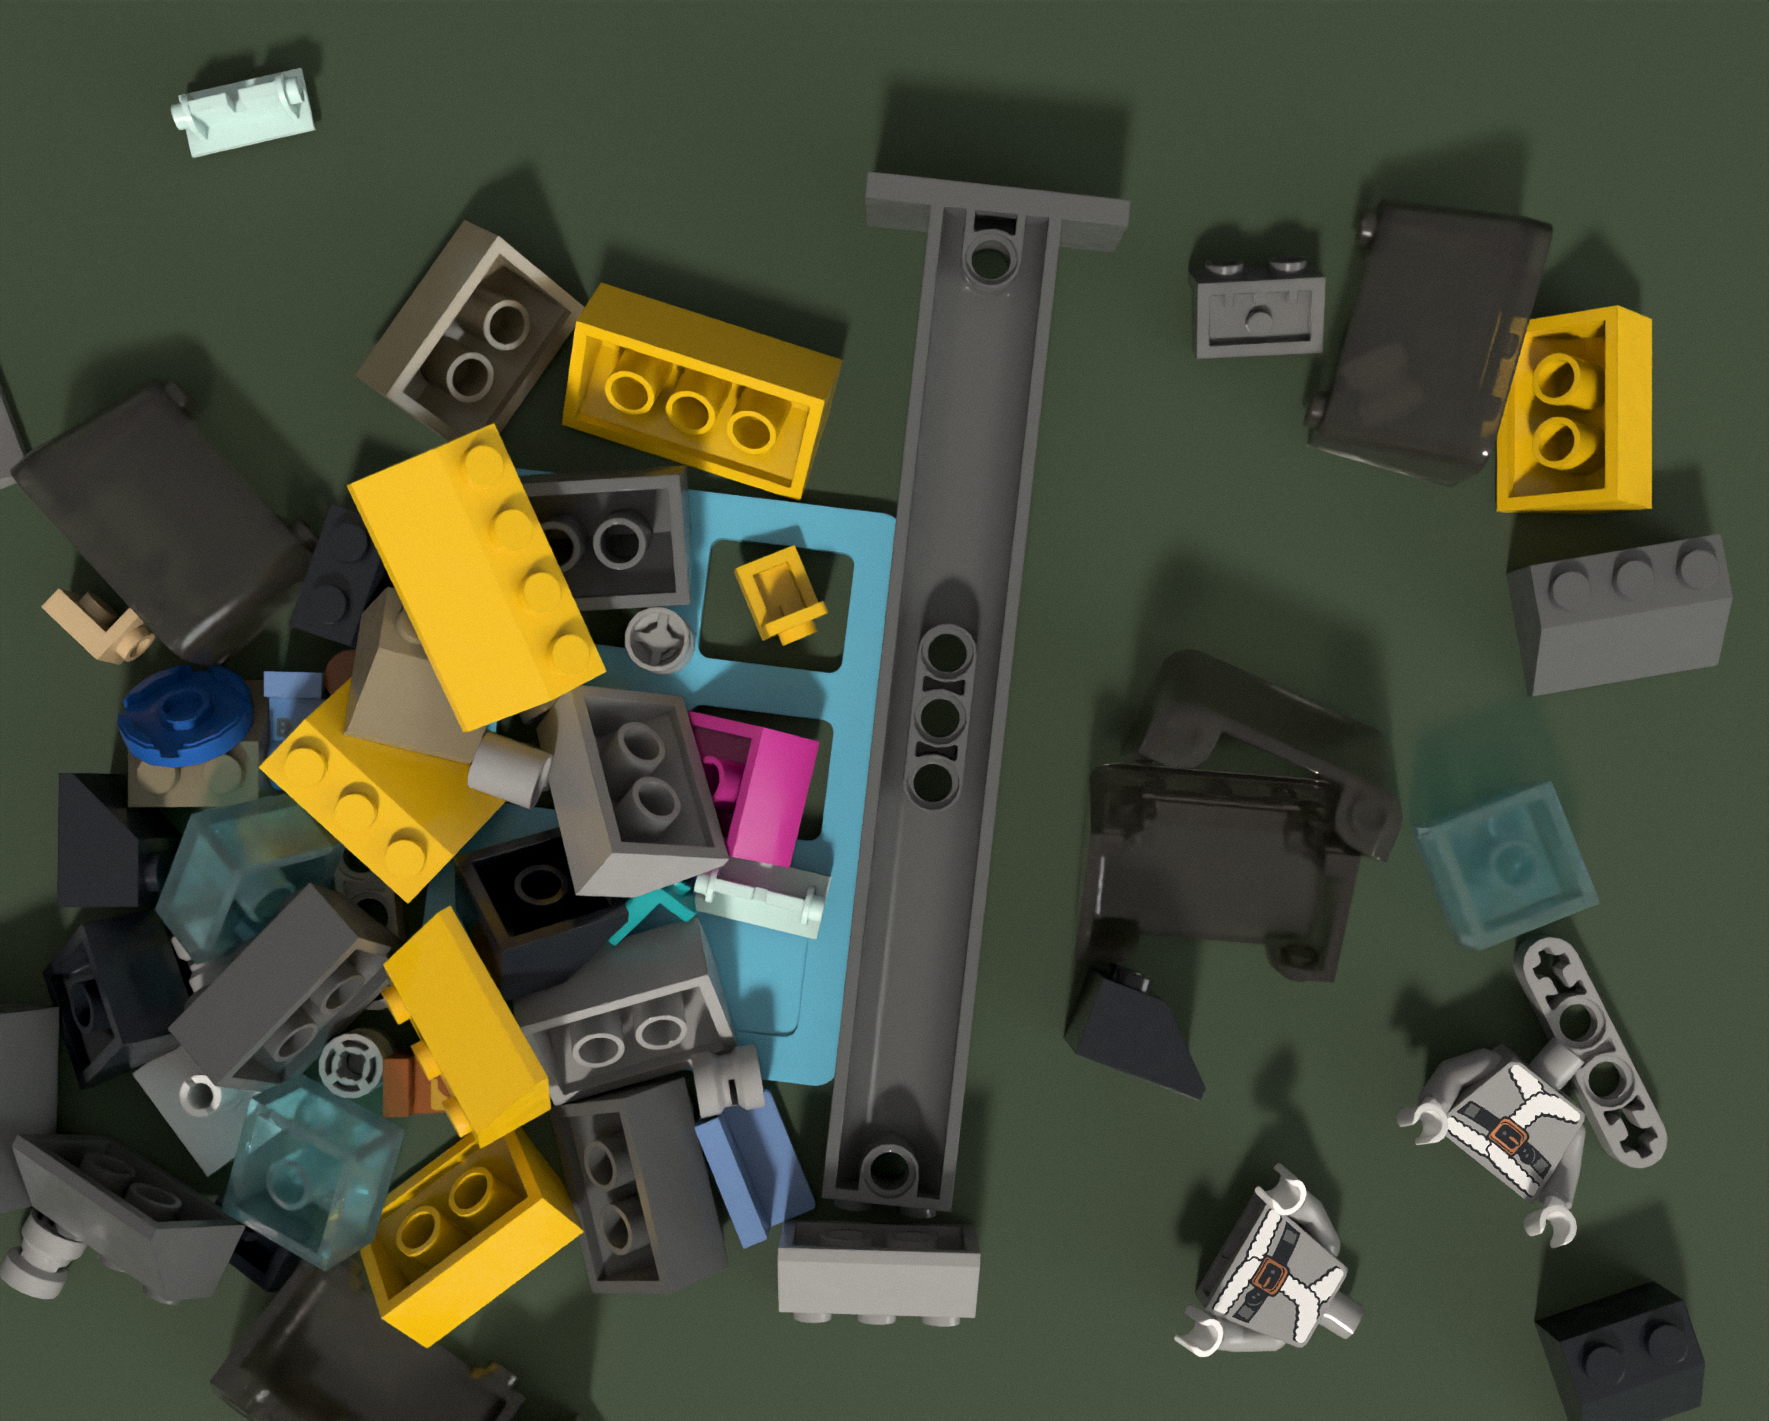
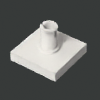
M181 1045L176 1050L147 1062L132 1073L207 1177L220 1170L318 1096L303 1074L283 1094L214 1086Z

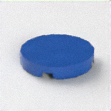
M191 665L173 666L150 675L130 690L123 700L125 710L122 714L118 713L117 725L131 755L149 765L170 768L199 765L226 754L244 740L254 724L255 705L249 687L241 675L223 666L208 665L210 672H193Z

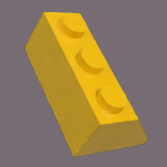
M1616 305L1497 325V512L1598 514L1652 509V319Z
M350 678L305 718L259 768L408 904L506 801L467 786V778L472 763L465 764L343 735L351 685Z
M450 905L434 915L383 964L390 985L380 990L397 1024L400 1025L410 1020L418 1034L420 1041L411 1045V1049L427 1079L430 1081L440 1075L452 1097L441 1103L457 1134L461 1138L472 1132L480 1149L549 1111L551 1109L549 1082L547 1074Z
M521 1126L480 1149L472 1132L350 1222L381 1319L427 1349L584 1232L564 1184Z

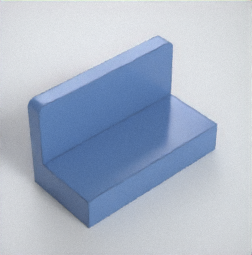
M768 1089L763 1090L765 1107L745 1110L739 1105L726 1107L721 1115L702 1119L699 1116L694 1127L743 1249L768 1239L770 1227L813 1210L816 1205V1199L774 1096Z

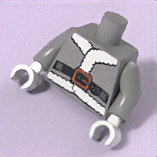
M1554 1036L1529 1064L1503 1044L1496 1046L1492 1050L1481 1048L1440 1062L1419 1093V1104L1403 1107L1398 1111L1396 1120L1399 1126L1413 1125L1420 1118L1423 1129L1421 1135L1415 1140L1416 1145L1439 1142L1446 1136L1531 1205L1538 1198L1543 1207L1532 1211L1524 1219V1229L1528 1235L1535 1236L1541 1234L1547 1219L1553 1226L1554 1231L1550 1241L1551 1248L1566 1245L1575 1237L1577 1230L1576 1220L1569 1209L1573 1204L1580 1175L1586 1133L1583 1122L1586 1114L1561 1089L1585 1062Z
M1280 1163L1273 1167L1280 1173L1279 1183L1269 1191H1264L1259 1185L1255 1188L1251 1199L1195 1292L1204 1309L1213 1315L1206 1314L1192 1304L1187 1305L1184 1310V1314L1195 1321V1326L1186 1335L1176 1333L1174 1340L1199 1357H1207L1216 1350L1229 1352L1277 1351L1286 1343L1303 1348L1308 1343L1318 1324L1341 1338L1347 1339L1354 1333L1361 1321L1364 1310L1363 1305L1338 1291L1347 1276L1348 1268L1337 1258L1341 1240L1321 1201L1306 1189L1303 1182Z

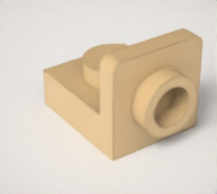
M59 588L41 606L95 659L118 665L124 660L130 662L144 653L154 641L155 635L152 631L162 621V618L153 610L132 605L113 624L119 617L118 614L104 600L90 591L83 596Z

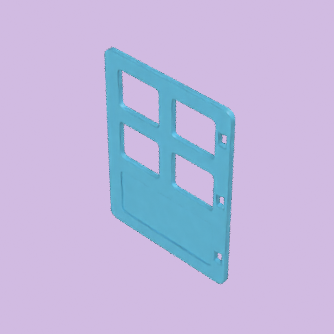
M515 468L518 475L551 474V472ZM688 489L691 517V604L658 607H664L676 612L690 625L695 636V651L691 661L682 670L673 674L658 675L639 667L630 658L626 648L595 644L607 672L582 685L683 696L687 711H693L699 706H711L824 720L833 727L822 830L820 835L814 840H796L790 867L832 877L817 940L697 911V914L693 916L699 917L714 955L738 1044L743 1045L755 1042L761 1079L812 1086L823 1085L835 1077L896 518L885 513ZM730 540L787 548L795 545L796 549L844 554L853 560L854 571L841 667L837 671L826 673L707 658L701 654L699 646L711 551L716 542ZM500 720L488 724L484 734L489 731L499 734ZM504 803L455 856L557 828L559 823L556 810L534 807L530 810L516 804ZM453 857L428 883L423 926L439 911L451 905L468 935L455 909V865ZM697 876L691 877L692 880H693V882H694V886L692 887V888H693L694 899H695V895H696V892H694V887H695V883H696V878H697ZM659 903L626 936L683 920ZM512 999L506 1001V1004L514 1016ZM693 1067L684 1070L693 1071Z

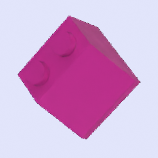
M687 711L728 856L790 868L820 742L760 726Z

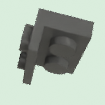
M1295 255L1274 256L1268 259V266L1244 267V262L1238 259H1213L1205 262V269L1188 271V284L1193 290V355L1196 359L1323 353L1326 277L1314 265L1307 264V258Z

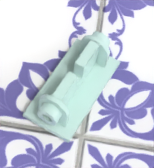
M301 68L179 95L180 103L171 105L172 116L179 130L186 129L193 158L316 130Z
M729 856V860L724 866L697 875L694 892H696L694 899L696 911L817 940L832 877L793 867L787 868Z

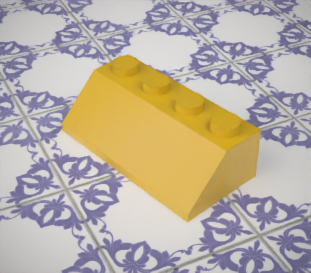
M601 282L576 320L562 425L800 501L831 410L843 360Z
M494 423L461 435L346 485L463 732L475 730L552 701L607 672Z

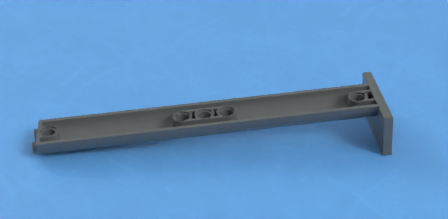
M868 171L865 194L867 226L927 232L928 235L821 1198L834 1199L836 1207L849 1211H868L872 1209V1204L898 1206V1212L908 1217L933 1218L936 1216V1211L951 1212L1059 247L1114 253L1128 228L1131 200ZM983 251L997 252L1005 259L1008 270L997 279L983 278L975 272L972 266L973 258ZM939 635H953L962 642L965 648L963 663L952 672L938 671L928 659L930 643ZM934 699L950 701L954 704L958 713L956 726L945 735L936 736L930 734L921 724L923 708ZM927 764L941 765L950 773L951 784L949 790L937 799L922 797L914 787L915 774L921 767ZM885 1152H894L901 1155L908 1165L901 1174L895 1177H885L875 1171L872 1162L877 1156Z

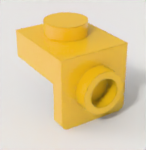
M795 545L734 570L762 641L778 635L784 646L818 632L814 620L827 614L828 610L824 601L818 602Z

